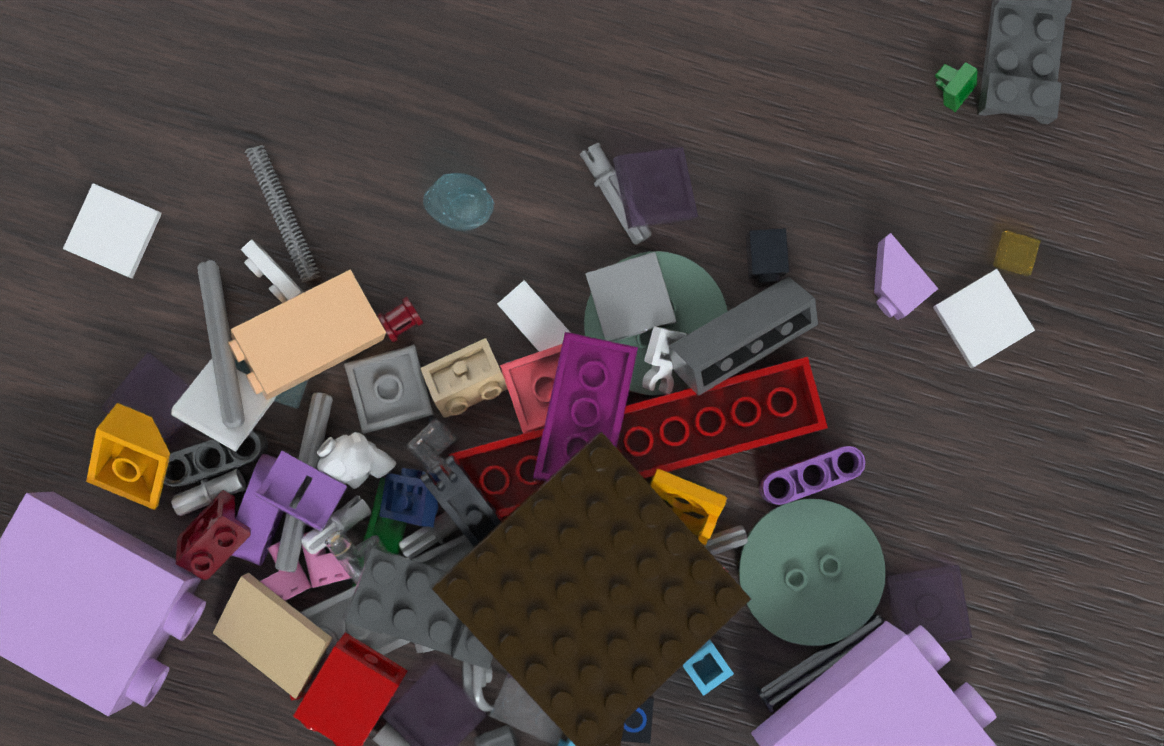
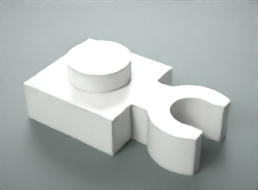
M654 326L644 360L652 364V368L644 375L642 382L644 388L654 391L656 382L661 379L659 391L666 394L671 393L674 380L671 375L673 365L669 345L688 334Z

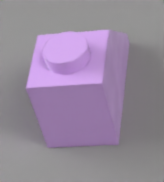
M890 233L878 243L874 294L879 298L877 305L883 313L890 318L894 316L899 320L907 316L938 288Z

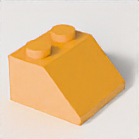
M117 403L96 429L86 482L155 510L159 504L170 452L153 418Z

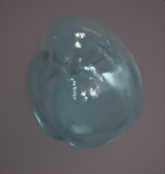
M465 173L442 175L425 191L423 205L427 213L439 224L456 231H469L478 228L488 221L494 210L493 198L487 193L483 182Z

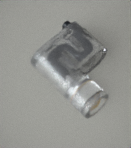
M431 416L427 419L430 424L405 447L427 472L435 473L433 468L440 463L451 474L453 471L449 468L441 454L452 446L458 438L444 422L441 423L438 419Z
M343 530L335 531L325 540V545L356 585L363 570L368 546L371 545L388 551L378 536H371L356 547Z

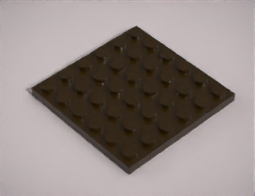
M598 432L431 586V589L575 746H599L751 600L749 595L603 432Z

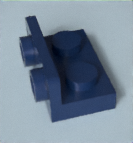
M402 468L401 475L386 474L380 517L419 526L434 527L435 515L438 511V501L421 480V476L426 472ZM428 472L437 483L441 481L435 473Z

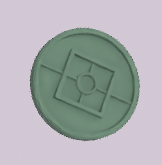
M655 251L677 323L661 328L690 334L728 312L720 288L702 267L683 256ZM644 252L632 255L621 260L620 262H624L653 252ZM590 294L584 318L585 336L605 340L592 294ZM653 330L615 341V343L638 347L629 391L649 396L668 395L659 391L661 379L656 382L654 391H650L642 385L644 375L652 368V364L644 360ZM673 370L671 375L674 380V386L670 394L690 388Z
M822 499L794 500L781 504L767 512L748 533V542L742 546L739 557V585L751 598L746 605L752 615L774 635L800 645L820 646L843 640L858 631L875 612L885 585L884 557L880 544L871 528L850 509Z

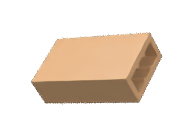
M348 270L232 328L231 338L233 340L228 342V345L237 362L239 363L244 360L251 373L247 374L246 378L254 393L257 395L262 392L265 399L269 400L383 341L386 332L352 271Z

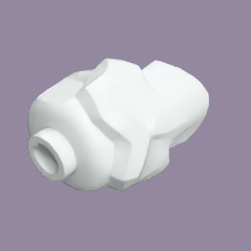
M357 432L350 436H340L335 440L329 437L317 451V454L320 456L317 464L318 471L342 484L350 485L353 489L359 487L370 474L376 478H381L388 474L396 465V461L386 452L378 449L375 444L367 441L364 435Z

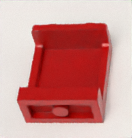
M345 632L332 649L293 717L301 721L307 729L317 731L332 740L336 746H362L408 670Z

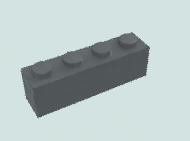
M790 277L784 278L669 345L674 372L698 396L817 326L815 298Z

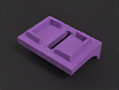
M281 451L266 479L254 495L322 532L347 486ZM307 476L313 478L296 509L290 507Z

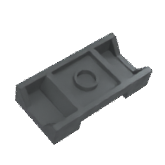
M992 0L978 115L987 116L1007 113L1034 117L1041 124L1047 125L1057 119L1062 84L1058 82L1065 18L1071 11L1072 0Z
M371 545L368 546L358 584L342 616L344 622L380 634L385 633L488 670L493 659V655L431 589V586L446 571Z

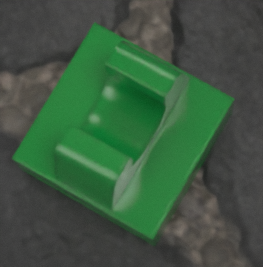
M966 62L959 70L944 64L935 75L938 79L935 85L943 91L944 106L954 112L959 109L977 86V69Z

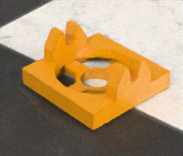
M657 469L650 486L662 499L668 501L672 506V511L694 535L698 536V540L706 546L708 539H710L717 519L724 509L727 497ZM675 498L685 499L691 504L681 503L677 501ZM683 512H695L705 516V518L697 519Z

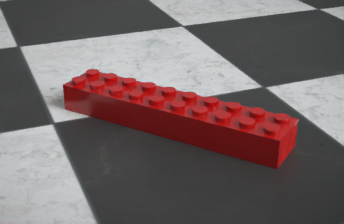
M808 356L730 377L699 396L690 388L625 406L617 449L643 478L654 476L657 469L669 472L826 429L828 426ZM544 428L449 454V456L453 455L501 517L512 513L545 482L533 478Z

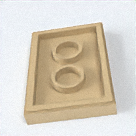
M250 573L240 577L213 631L214 635L295 699L303 695L333 639Z

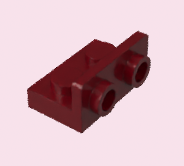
M222 490L177 537L176 565L203 580H208L251 536V528L236 520L235 496Z

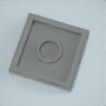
M655 252L585 273L606 341L615 342L651 331L654 326L664 327L677 323Z
M415 345L344 364L363 434L434 415Z

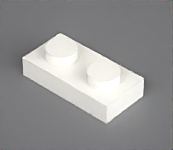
M252 239L241 249L248 257L244 262L257 277L260 278L264 274L273 283L269 290L282 303L304 293L268 253Z

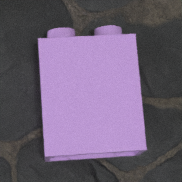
M55 492L26 493L0 538V656L107 716L131 705L133 701L146 707L161 688L169 672L168 666L157 661L169 636L172 635L183 641L193 630L204 611L206 601L193 595L202 579L176 565L175 559Z
M885 620L882 625L867 635L838 662L753 730L751 734L759 746H996L983 729L997 717L985 700L967 682L954 692L949 688L937 671L947 664L950 658L924 627L919 625L907 635Z

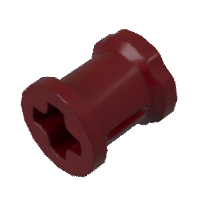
M408 297L403 298L402 304L386 314L380 312L376 315L393 343L398 340L397 336L414 325L420 326L424 324Z

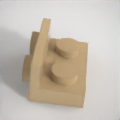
M486 338L420 368L433 401L444 418L451 415H459L465 412L468 407L483 400L494 399L501 392L508 389Z

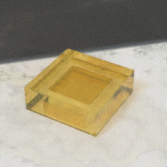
M1007 230L1002 232L993 266L1024 276L1031 275L1041 240Z

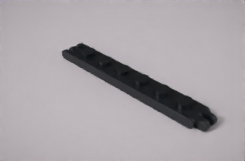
M451 455L445 459L447 465L453 471L451 474L439 463L433 470L441 481L437 483L428 472L421 476V480L473 547H475L503 521V518L458 460Z

